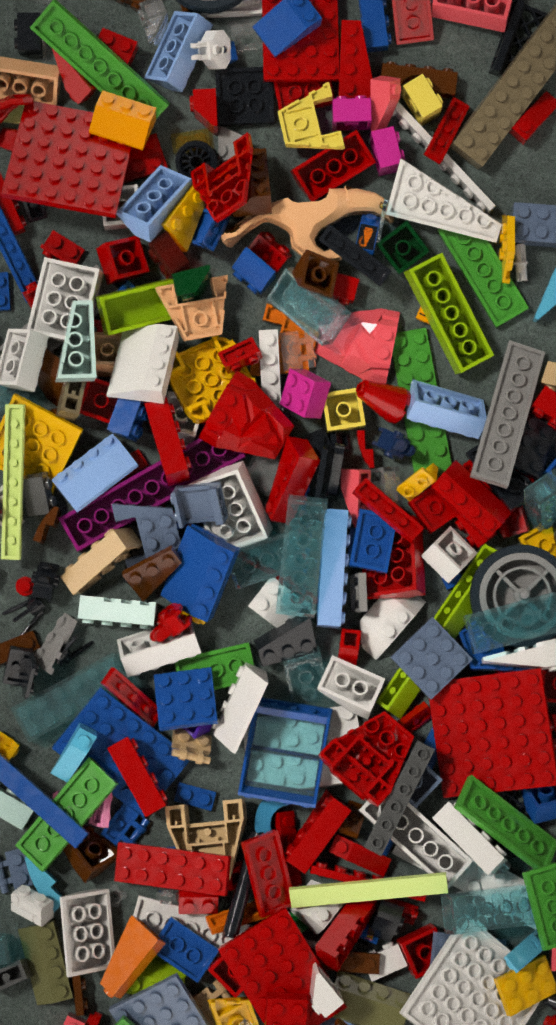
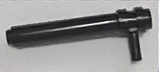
M251 832L247 840L261 834ZM245 858L242 862L223 932H225L224 936L232 939L239 934L252 888Z

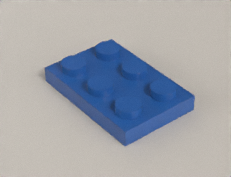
M359 509L348 566L386 574L395 530L373 511Z
M172 916L158 935L166 944L158 952L157 956L197 983L219 952L218 947Z

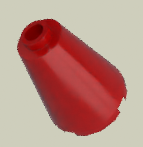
M363 380L356 387L357 397L388 423L395 424L399 422L406 414L404 411L406 405H410L411 395L404 387L370 380Z

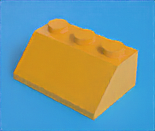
M102 90L95 106L89 133L143 150L156 122L157 108Z

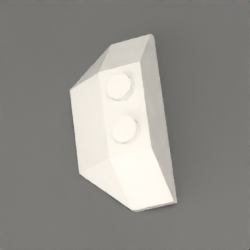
M420 596L378 599L360 620L361 647L377 660L416 616L426 601Z

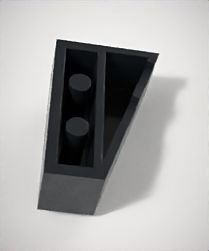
M306 608L300 611L301 614L292 619H287L283 625L276 629H271L254 640L257 657L262 667L318 652L311 618Z

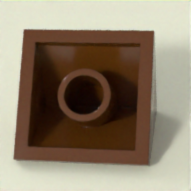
M307 249L293 269L292 274L299 287L332 299L339 262Z

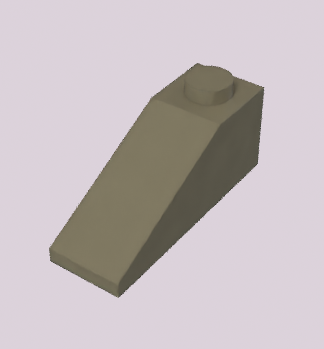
M86 382L63 383L56 416L70 421L76 420L80 414Z

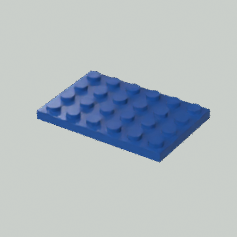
M101 686L52 746V749L61 755L79 722L97 731V738L78 769L88 757H92L119 783L112 791V795L139 813L142 818L145 816L107 748L127 736L131 739L134 738L139 746L137 750L140 756H145L149 764L147 767L150 773L153 772L159 782L157 785L164 792L190 761L187 759L185 761L179 760L178 757L171 756L173 749L171 747L172 741Z

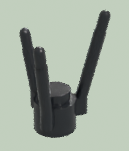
M31 597L27 601L2 612V615H6L26 606L27 609L15 617L13 622L18 621L29 612L32 616L36 614L20 635L27 633L39 617L44 614L43 610L46 607L38 597L36 599Z
M73 636L65 647H61L60 652L62 655L55 662L60 666L64 663L68 664L73 658L94 644V641H90L68 656L70 654L68 651L69 647L77 639V636Z

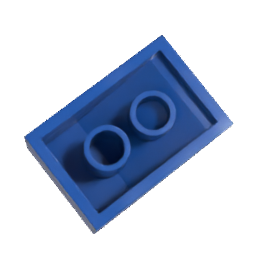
M282 0L252 28L272 55L277 57L320 27L322 17L309 0Z

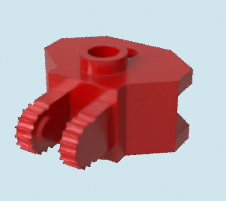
M172 603L158 614V618L155 621L157 626L151 631L149 638L155 642H163L169 636H178L189 627L193 618L191 615L186 616L185 614L178 617L182 612L183 606L178 603Z

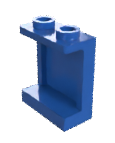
M204 208L190 245L214 251L230 217L228 216L217 223L209 211Z

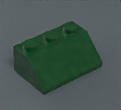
M210 264L172 274L179 304L200 299L210 283L209 279L212 278Z

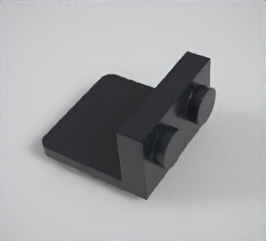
M10 645L2 683L22 686L24 699H28L29 694H33V678L37 677L39 666L36 665L37 657L34 656L33 649Z

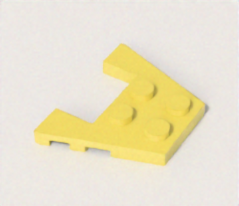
M329 82L323 84V87L317 91L309 92V95L300 101L298 99L278 111L286 148L345 149L341 131L321 135L314 105L333 100Z

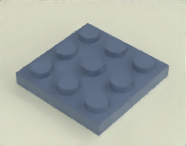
M433 617L390 656L430 700L473 660Z

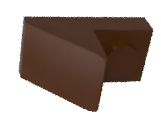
M349 800L347 805L352 811L341 824L339 832L357 839L364 819V815L358 810L363 805Z

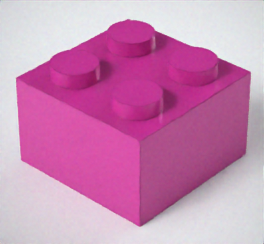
M362 95L347 99L346 96H338L332 100V131L370 130L372 121L371 98Z
M394 126L371 131L369 141L376 161L378 176L396 173L400 158L405 160L403 149L399 150L400 136L398 131L394 130Z
M290 368L280 405L303 418L321 419L331 382L306 369Z

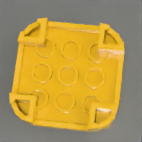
M219 335L213 336L210 340L180 353L176 352L169 384L183 411L195 424L206 423L224 389L235 374H227L218 356V352L236 344L233 339L229 340L225 337H219ZM246 366L239 371L256 382L255 377L252 378Z

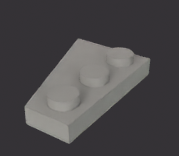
M64 613L57 620L52 632L46 636L45 642L34 654L37 657L36 664L50 675L53 674L54 668L52 666L55 660H59L62 655L60 652L62 645L69 641L78 622L67 613Z

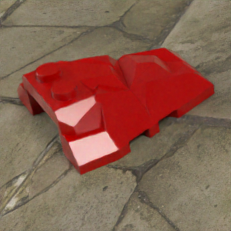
M248 132L233 142L235 155L215 169L204 162L191 172L194 189L200 193V199L206 203L207 210L217 223L247 204L253 156L251 134Z
M236 371L207 419L199 438L215 448L276 459L294 425L254 380Z
M384 711L364 722L362 726L347 731V734L340 738L336 737L331 740L318 756L330 768V772L358 797L378 807L391 793L414 736Z

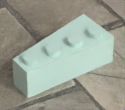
M93 300L73 301L71 304L55 382L95 381L97 378Z
M80 595L78 618L82 619V623L94 624V620L101 621V625L113 626V622L121 623L120 627L132 628V624L140 625L139 629L151 630V626L156 627L158 603Z
M0 787V818L23 830L34 811L16 797L9 788L5 790Z

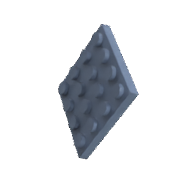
M177 973L109 1008V1012L116 1022L125 1015L135 1025H210Z

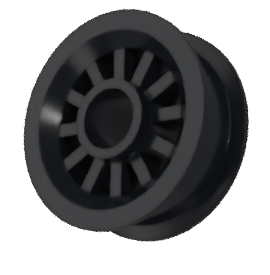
M199 140L183 144L175 158L178 173L191 178V171L197 168L191 165V159L196 156L201 158V164L205 162L214 169L217 168V157L212 147ZM191 148H196L195 154L193 153ZM199 148L203 149L200 154H198ZM206 151L208 155L202 157V155ZM185 155L187 158H189V160L182 158ZM182 162H186V163H189V164L183 166V165H182ZM188 167H191L188 172L184 170Z

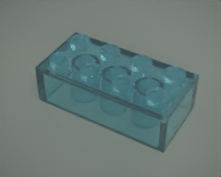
M295 267L285 268L268 295L267 300L321 346L332 344L352 313L333 297L329 299L299 287L292 274Z

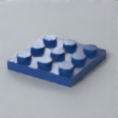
M211 667L154 675L160 731L218 724Z

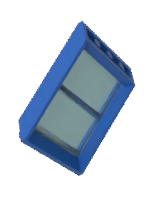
M261 698L250 723L238 795L245 798L263 799L268 802L276 801L286 805L294 804L304 808H316L324 764L318 755L327 746L333 709Z

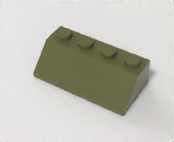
M56 919L50 920L43 927L34 924L18 929L24 956L33 975L30 979L37 1005L52 1004L73 998L74 989L71 977L66 975L65 954Z
M342 971L337 972L333 983L341 992L347 1008L332 1018H340L354 1025L405 1024L406 1018L399 1012L410 997V993Z

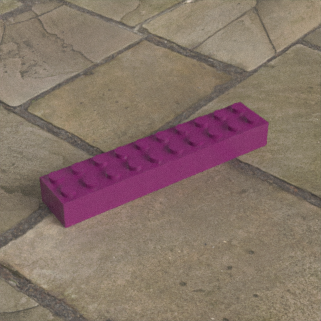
M199 438L185 446L186 450H183L184 457L188 456L191 468H188L189 481L168 486L160 460L107 490L78 513L72 510L58 519L76 551L81 553L91 547L96 541H101L108 530L112 528L121 529L136 521L134 517L116 522L112 503L134 504L137 506H163L170 502V495L176 486L190 484L221 468L241 462L246 459L245 454L215 448Z

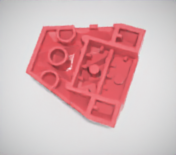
M380 308L324 315L321 317L315 354L334 365H338L350 374H354L361 378V380L386 384L400 312Z

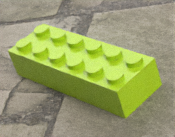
M443 253L403 272L455 374H460L494 356Z

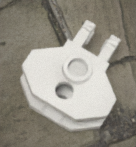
M224 30L206 31L201 41L190 43V47L193 49L198 48L199 53L192 55L191 60H202L208 69L227 68L231 60V43Z

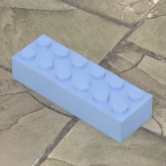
M325 508L322 525L316 627L339 629L341 624L345 623V612H342V605L346 604L347 592H343V586L347 585L348 573H344V570L349 564V554H346V548L350 546V534H347V529L351 527L352 516L348 515V510Z

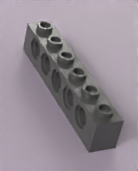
M419 741L416 742L364 848L382 856L435 749Z

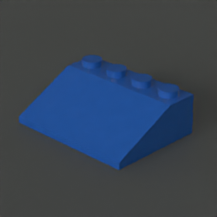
M187 525L177 551L182 558V563L167 577L161 596L171 603L181 604L183 606L182 610L189 615L205 622L210 621L215 615L240 548Z

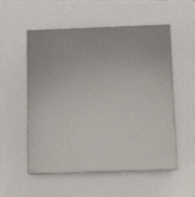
M366 573L351 574L349 576L351 612H367Z

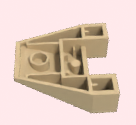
M223 800V821L190 824L188 805L165 806L166 825L176 849L231 856L230 880L247 821L246 800Z

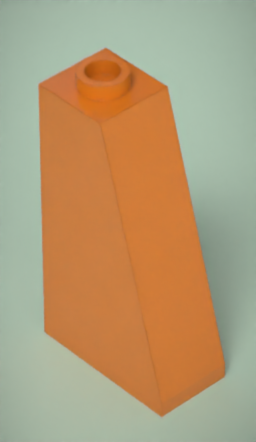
M135 916L129 918L100 982L105 988L103 991L111 998L117 997L121 999L166 944L144 922Z

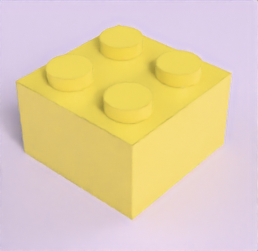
M423 74L404 84L401 93L408 108L421 126L440 116L443 104L440 95L434 93L432 82L428 77L425 78Z
M356 388L328 392L323 409L327 434L333 431L365 428L366 423L362 400L357 397Z

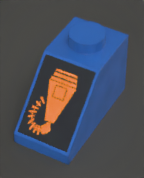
M362 214L356 244L367 253L373 255L381 218L373 214Z

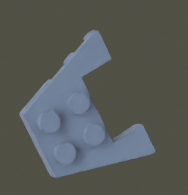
M111 504L116 522L134 517L137 521L144 554L126 558L127 568L171 545L174 549L179 547L181 542L172 507Z

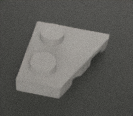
M218 126V154L220 163L226 162L235 155L233 142L243 136L223 126Z

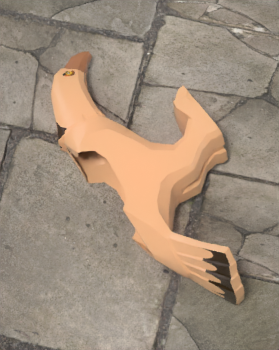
M344 186V188L329 189L328 195L325 196L326 198L320 201L297 203L287 197L272 202V214L246 216L242 221L223 233L221 239L226 247L232 248L262 223H272L288 232L291 249L301 257L305 250L308 249L336 262H340L342 258L331 249L324 251L316 245L315 239L319 232L328 228L329 225L332 226L344 217L352 215L373 214L385 219L390 224H393L394 217L386 215L388 203L382 196L375 192Z

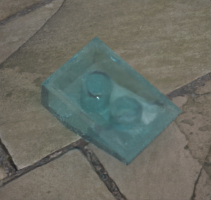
M319 646L317 647L318 652L283 661L291 702L324 708L332 707L331 699L317 690L325 672Z

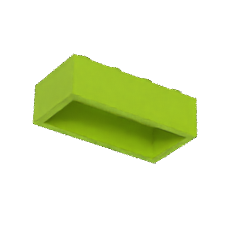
M168 278L96 296L95 299L104 334L109 336L171 320L155 288L174 284L173 279Z

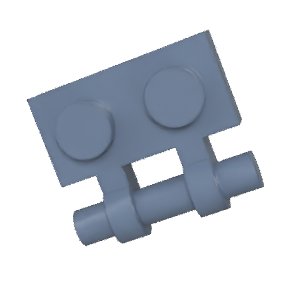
M19 849L5 852L6 860L1 861L0 859L1 893L9 892L7 884L13 883L14 890L21 885H34L27 869L26 856ZM3 867H9L11 877L5 878Z

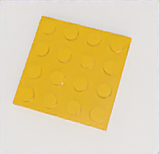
M15 393L9 404L26 405L24 475L48 472V477L53 479L58 473L65 470L83 428L56 416V414ZM5 414L0 423V470L2 471L4 467ZM52 482L51 491H52V495H53V493H54V491H55V489H56V486H55L54 483Z

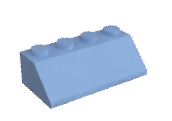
M174 11L144 79L171 91L183 92L197 61L191 60V56L199 54L198 48H191L190 43L201 41L205 32L211 30L213 24L198 13Z
M160 165L117 211V216L135 236L151 242L163 229L161 225L192 186V178Z
M412 380L409 391L411 395L410 405H406L407 419L415 423L427 424L433 428H441L450 433L455 432L468 438L479 439L487 417L483 399Z
M111 434L78 460L74 461L65 470L58 473L51 481L78 513L136 469L138 464L122 443Z

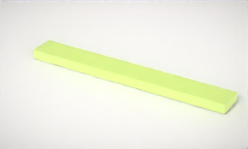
M5 404L1 559L21 560L26 415V405Z
M446 872L289 887L291 908L448 893Z

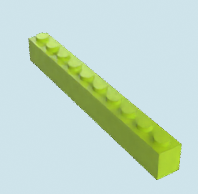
M485 543L434 616V619L454 640L473 613L470 604V587L473 576L480 564L489 555L497 551ZM399 667L376 703L401 719L421 689Z

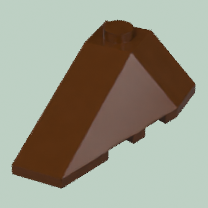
M46 348L43 364L38 376V385L45 397L58 407L64 383L55 382L60 358Z
M84 825L83 828L89 834L78 848H74L68 843L63 850L73 869L83 882L87 883L99 876L116 861L117 849L107 838H102L95 833L91 826L87 827Z

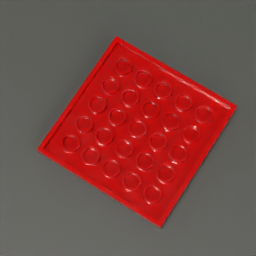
M33 101L32 104L24 105L1 197L116 219L132 147L90 134L89 129L94 112Z
M542 668L452 679L431 700L429 699L440 778L443 779L441 782L443 798L458 797L467 777L473 775L494 792L556 786V758Z

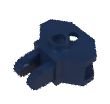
M379 427L378 431L381 435L377 442H372V446L382 451L384 456L402 461L404 456L411 457L414 455L415 447L410 445V441L404 438L405 434L396 430L391 432Z

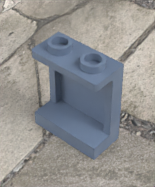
M220 481L176 486L170 495L171 504L175 508L174 518L178 522L179 528H184L186 524L215 521L216 525H224L228 518Z

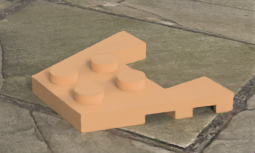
M228 275L209 279L213 298L178 304L174 284L155 288L184 342L222 335Z

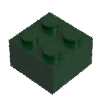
M408 221L376 243L378 249L398 275L430 252Z

